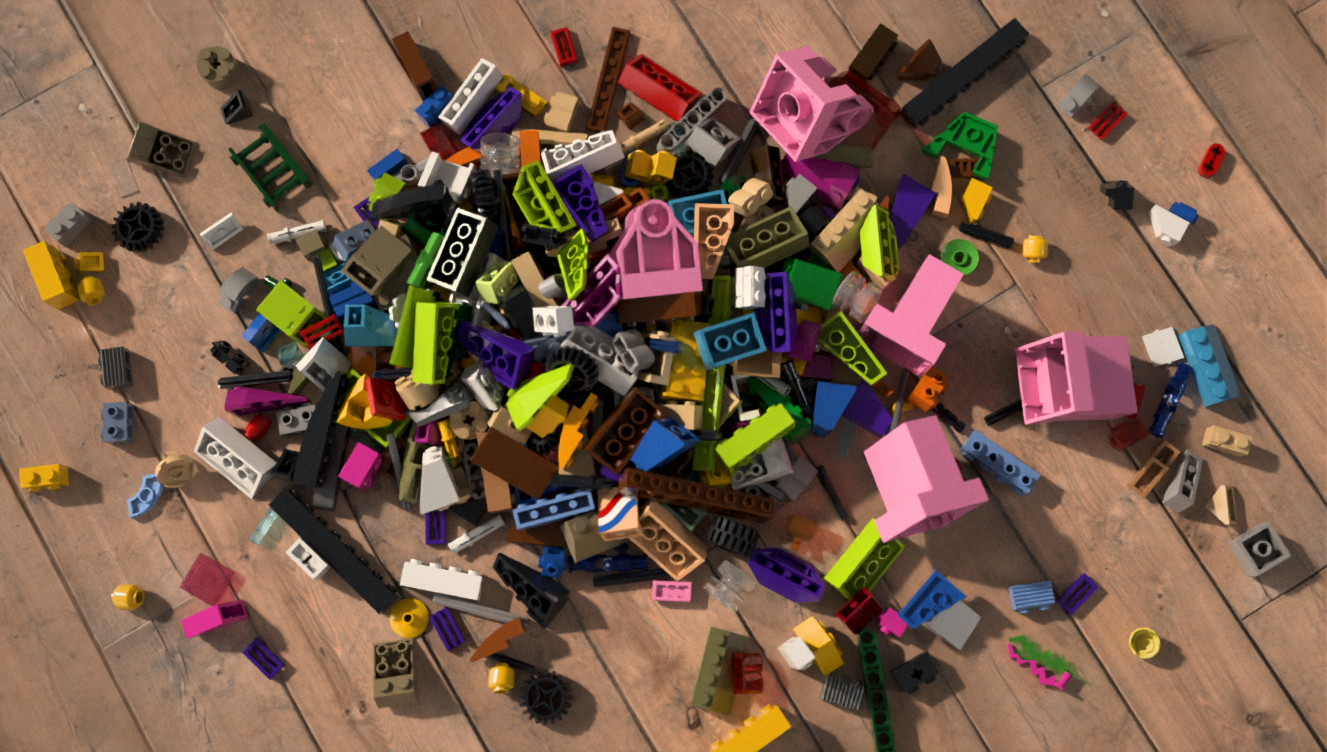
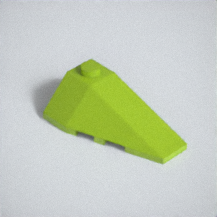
M583 228L557 254L570 301H573L585 288L590 266L588 238Z
M569 364L520 382L516 389L508 391L507 396L509 398L506 406L518 431L523 430L535 419L533 414L539 408L543 410L551 395L555 397L567 384L574 365Z

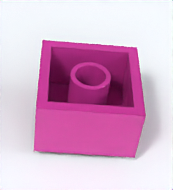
M358 442L338 477L367 491L373 487L376 481L375 476L385 457Z

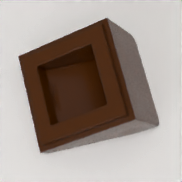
M631 102L616 112L617 116L629 130L644 120L640 110Z

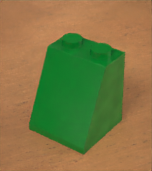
M787 257L783 264L782 272H788L795 291L796 300L833 311L845 274Z

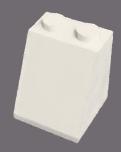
M436 446L430 447L423 453L420 492L421 515L459 501L458 486L442 446L438 448Z

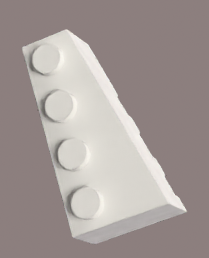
M613 130L589 136L588 140L585 141L577 139L570 145L563 146L559 144L552 150H547L546 148L540 150L546 173L551 182L580 165L590 174L625 158L622 147Z

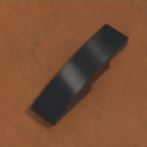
M445 184L407 190L373 203L371 219L410 217V212L427 211L428 205L445 204Z

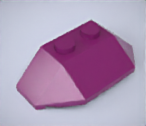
M609 254L587 276L585 288L573 301L567 299L562 305L572 306L574 326L596 327L622 298L620 267Z

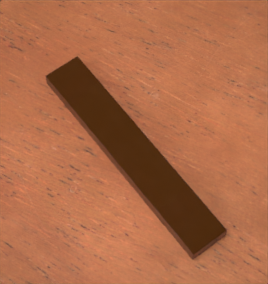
M612 26L586 131L600 133L606 130L630 37V30Z

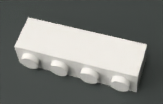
M481 58L439 115V119L448 129L459 135L462 134L496 85L503 78L498 68Z
M415 559L404 563L400 585L480 601L484 577L480 576V572L469 570L468 574L460 572L461 568L449 566V570L441 569L442 565L435 563L425 566L422 565L423 561Z
M792 637L777 648L788 665L793 669L805 670L813 664L811 660L815 657L801 637Z

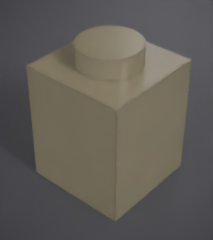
M317 230L296 239L303 256L308 261L312 259V256L327 249L328 241L324 234L320 235Z

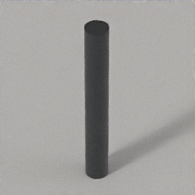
M823 465L817 467L818 474L841 521L849 518Z
M499 653L487 656L489 659L507 663L509 666L532 674L535 666Z

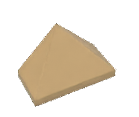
M1222 485L1206 504L1205 508L1225 525H1238L1234 486Z

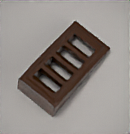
M980 158L949 159L951 178L983 180L972 175L971 165H974L975 168ZM955 164H959L958 173H955ZM963 165H966V172H963Z

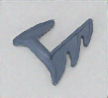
M482 301L481 306L496 321L504 326V328L512 330L513 326L506 316L490 304Z

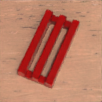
M568 27L551 31L550 35L560 67H564L566 64L571 65L573 62L578 63ZM564 32L567 37L572 58H569L567 53V49L562 36V33ZM557 34L560 39L565 60H562L561 54L555 38V35Z
M1114 101L1088 127L1101 141L1128 114L1126 111L1123 112L1120 106L1117 107V103ZM1113 109L1114 112L1096 130L1094 127ZM1118 113L1120 117L1103 134H1100L1099 132Z
M334 314L302 330L300 334L304 337L308 348L312 349L320 339L314 342L311 340L338 327L337 330L323 337L328 341L343 333L344 329ZM331 321L335 322L334 324L312 334L311 336L307 335L308 333L316 330L317 328Z

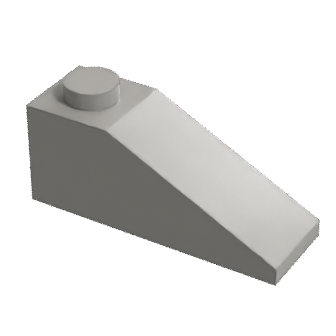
M1188 449L1184 451L1166 487L1163 499L1164 505L1178 513L1194 504L1203 462L1201 457Z

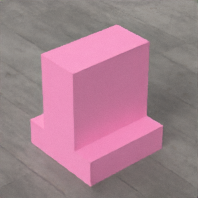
M929 254L914 275L894 311L891 312L876 304L858 332L859 336L868 348L900 367L910 370V373L921 378L935 364L946 345L929 333L964 274Z
M1062 332L1015 349L1025 425L1046 424L1054 421L1112 420L1138 413L1127 336H1084L1083 332Z
M936 415L904 422L864 451L888 511L874 521L883 543L944 527L989 501L980 478L964 482Z

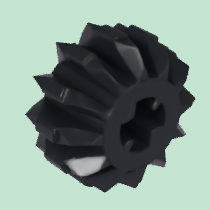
M557 428L553 433H548L543 438L531 432L530 439L527 442L531 450L540 455L545 453L549 456L551 450L556 452L555 446L560 444L559 439L561 435Z

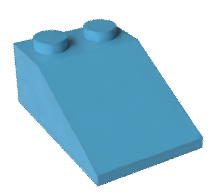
M723 189L670 200L668 205L672 209L674 217L694 237L695 203L727 204Z

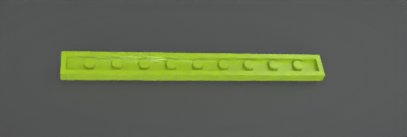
M714 276L711 296L715 299L712 318H709L708 321L710 326L730 320L734 277ZM725 365L706 371L704 401L700 402V405L703 406L702 429L699 430L718 431ZM700 441L695 446L693 470L714 472L717 441Z

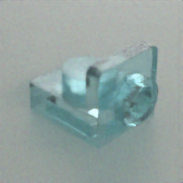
M296 341L278 348V361L281 366L292 364L298 361L300 356L303 357Z

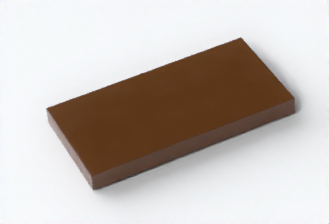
M492 426L470 459L474 464L537 500L540 499L550 483L552 473H556L559 465Z

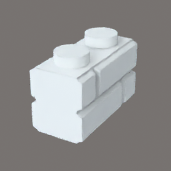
M747 266L736 268V308L755 309L765 307L764 281L766 275L763 267Z

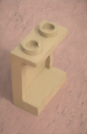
M649 330V333H642V337L676 342V338L669 337L670 333ZM651 350L655 361L646 369L645 373L639 372L636 379L668 385L673 353Z

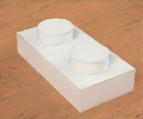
M230 213L200 233V236L211 250H214L242 231L243 227L235 216Z

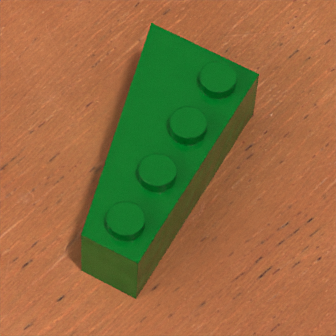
M751 377L747 380V390L752 397L756 396L759 400L758 405L763 412L775 404L777 406L781 403L795 421V427L782 437L786 443L790 442L793 446L811 433L812 422L809 418H804L802 410L798 405L795 407L792 405L793 401L789 394L783 397L758 378Z

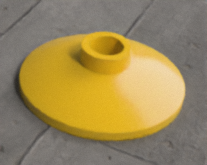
M408 598L399 601L390 613V625L393 631L404 638H414L421 635L429 623L428 609L417 599ZM407 614H410L412 617L410 622L405 620Z

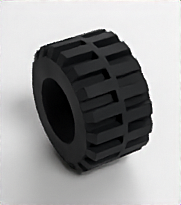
M716 516L713 518L706 540L718 548L748 558L752 557L760 534L755 529L742 523Z

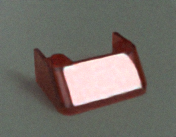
M842 71L832 78L827 85L830 88L847 84L857 95H862L874 107L873 112L876 113L875 121L883 128L872 144L871 149L874 152L899 118L901 107L898 103L853 73Z

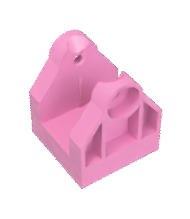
M809 46L776 54L749 112L795 162L827 153L851 133L863 127L869 121L874 111V107L862 95H857L847 84L830 88L827 79L837 70L826 58L819 57Z
M653 199L644 202L639 207L633 208L625 218L624 228L622 229L623 234L618 236L608 253L620 267L622 298L620 300L703 291L698 243L674 217L670 206L662 200Z

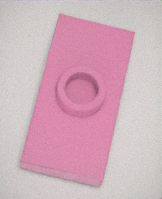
M653 581L652 601L691 602L692 582Z

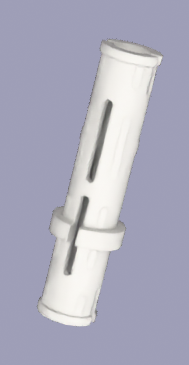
M324 220L290 229L286 227L282 231L268 233L267 237L270 245L285 241L288 243L292 242L293 239L300 238L314 230H317L319 233L327 231Z
M498 514V516L470 532H464L463 536L448 543V546L452 553L456 554L463 548L473 546V543L505 526V523Z

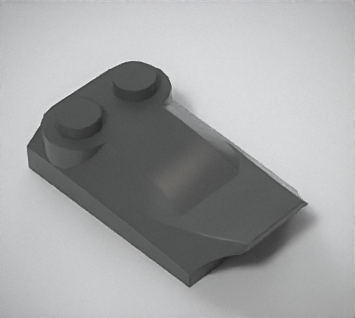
M458 377L452 382L453 385L441 391L433 402L422 408L420 405L414 406L416 410H409L407 408L405 415L413 419L417 426L420 427L469 407L474 396L461 377Z

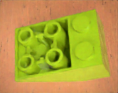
M281 280L256 309V311L304 348L308 344L305 343L304 337L301 336L300 332L326 319V316ZM321 326V327L317 328L316 330H314V331L308 333L307 335H308V336H311L312 334H314V333L320 331L323 326Z

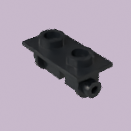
M529 223L522 225L521 231L525 234L521 240L522 242L557 249L564 233L560 234L556 228L542 227L539 229L538 226L530 225Z
M223 340L212 342L211 355L222 364L227 359L228 362L225 367L234 375H241L244 371L242 368L251 365L244 355L237 353L232 348L230 343Z

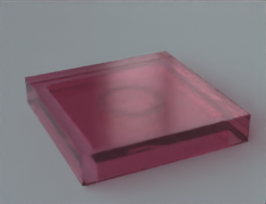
M199 553L179 588L210 606H214L235 572L205 554Z

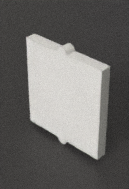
M1173 327L1160 331L1157 329L1154 333L1142 336L1153 367L1164 364L1170 365L1173 361L1184 358Z

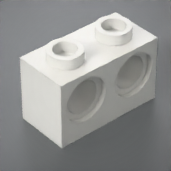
M542 306L533 308L535 332H543V335L565 336L566 332L574 331L572 306Z
M299 538L286 551L313 580L319 581L331 568L302 538Z

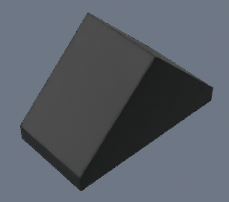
M237 90L220 108L225 125L253 117L249 100L241 90Z
M285 449L271 471V476L293 482L299 452Z
M484 498L450 506V511L472 525L477 526L487 510V501Z

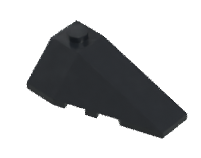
M502 553L497 554L493 565L495 572L506 586H511L517 594L515 598L518 602L522 601L528 608L526 611L528 615L544 629L547 628L564 607L570 591L549 576H541V572Z

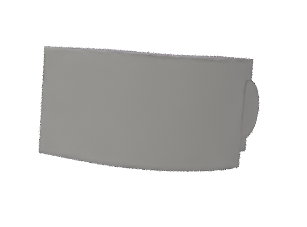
M1085 74L1057 106L1072 117L1100 85Z
M244 267L234 271L224 281L219 290L222 295L218 304L233 314L238 312L243 297L253 292L258 277Z

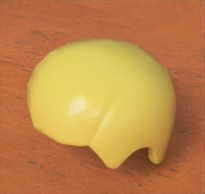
M1146 627L1138 628L1131 633L1129 638V646L1137 657L1148 659L1153 658L1159 653L1161 643L1159 636L1154 630Z

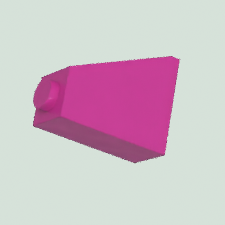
M243 600L216 604L182 619L181 622L186 638L189 639L216 631L249 617Z

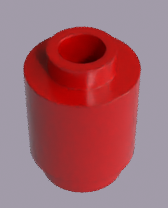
M259 413L244 428L246 431L244 435L253 442L255 440L260 441L271 428L272 421L262 413Z

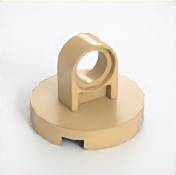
M176 450L166 451L165 459L157 465L155 470L158 483L164 484L166 488H178L186 485V481L190 478L193 479L197 472L193 459L186 455H178Z

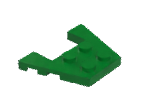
M963 112L947 126L944 132L934 137L930 144H926L922 148V153L938 159L945 145H951L979 157L980 159L973 169L972 175L988 181L998 125Z

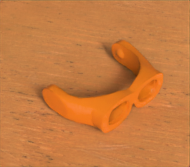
M880 380L874 384L876 390L883 397H889L895 392L894 389L891 390L887 384L881 383ZM879 386H883L886 391L882 392Z

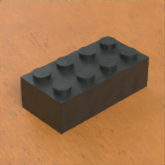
M457 208L426 280L469 298L499 225L485 217Z

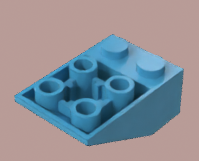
M345 305V346L394 347L398 329L395 327V321L390 320L389 314L368 305Z

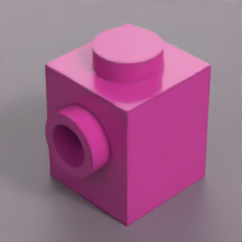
M891 608L881 610L877 617L879 620L877 625L881 627L880 631L887 636L892 634L896 637H901L907 624L897 617L898 612Z

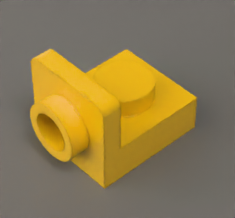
M79 252L77 258H74V270H78V275L104 272L103 252Z

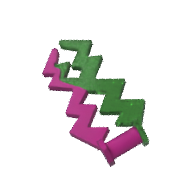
M1025 635L1009 639L1010 642L1021 641L1022 651L1028 650V656L1022 658L1020 649L1014 652L1012 645L1008 644L1010 659L1016 657L1017 665L1028 662L1032 675L1039 674V684L1055 686L1061 691L1064 690L1070 678L1074 676V673L1068 670L1064 657L1052 661L1050 650L1037 654L1034 648V641L1026 644ZM1045 659L1046 669L1056 667V673L1064 671V674L1057 683H1055V676L1046 678L1044 667L1036 669L1037 660Z

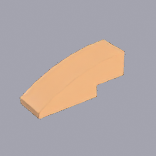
M941 156L930 189L936 193L933 197L935 202L931 216L944 220L950 210L952 184L946 157Z

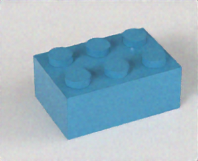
M754 313L716 324L694 333L706 371L766 351Z

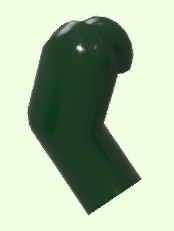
M266 275L263 279V283L271 288H274L279 282L269 275ZM288 278L283 279L287 286L291 287L293 285V282Z

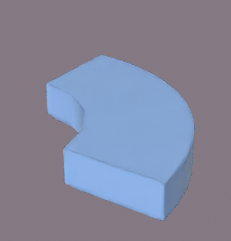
M155 473L143 476L139 492L134 497L127 499L130 519L144 515L158 502L164 484L158 483Z

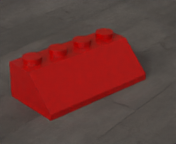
M640 54L626 64L618 81L625 89L634 92L640 99L648 101L655 109L663 111L675 121H679L688 113L702 95L700 91L643 54Z

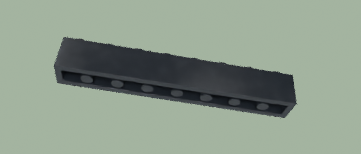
M1013 18L905 104L900 113L914 129L919 125L923 127L929 122L930 116L933 114L935 116L944 109V105L947 103L950 105L958 98L957 95L962 92L964 94L972 87L971 84L974 81L979 82L985 77V73L988 70L993 71L997 68L999 61L1002 59L1007 60L1013 54L1012 51L1014 49L1022 48L1027 43L1028 31L1016 18Z
M285 488L269 506L378 614H383L399 598L396 594V588L390 583L386 585L382 581L384 577L376 569L372 571L368 567L370 563L363 556L359 558L354 553L356 549L348 542L345 544L341 540L342 536L335 529L331 531L327 527L329 523L322 516L317 517L313 513L315 509L307 502L304 504L300 500L301 495L297 491Z

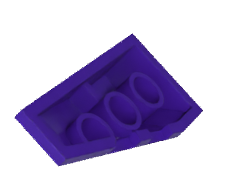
M582 165L552 182L577 227L585 229L587 238L591 242L608 233L593 180Z
M460 321L457 339L472 355H477L482 361L481 364L495 374L493 377L498 382L512 390L516 389L531 369L536 349L512 337L466 321Z

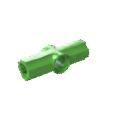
M435 232L432 233L424 250L422 249L414 264L415 267L406 282L407 285L421 289L424 288L427 282L426 279L444 240L443 235Z

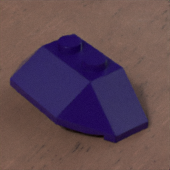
M509 87L505 92L492 98L465 128L460 141L471 149H482L492 145L495 147L520 120L523 96L521 92Z
M788 272L769 273L764 281L765 307L755 308L754 314L764 344L771 353L792 351L797 336L795 291Z
M756 548L748 563L760 585L793 602H818L826 587L825 582L821 580L812 565L779 548Z

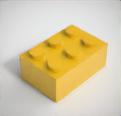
M45 241L23 250L43 302L59 310L80 301L76 285L71 280V277H73L72 272L66 267L64 262L66 257L61 250L56 249L54 245H50Z

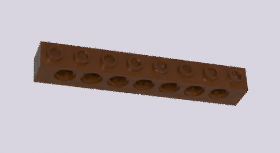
M629 467L620 473L618 493L759 523H765L774 516L775 499Z

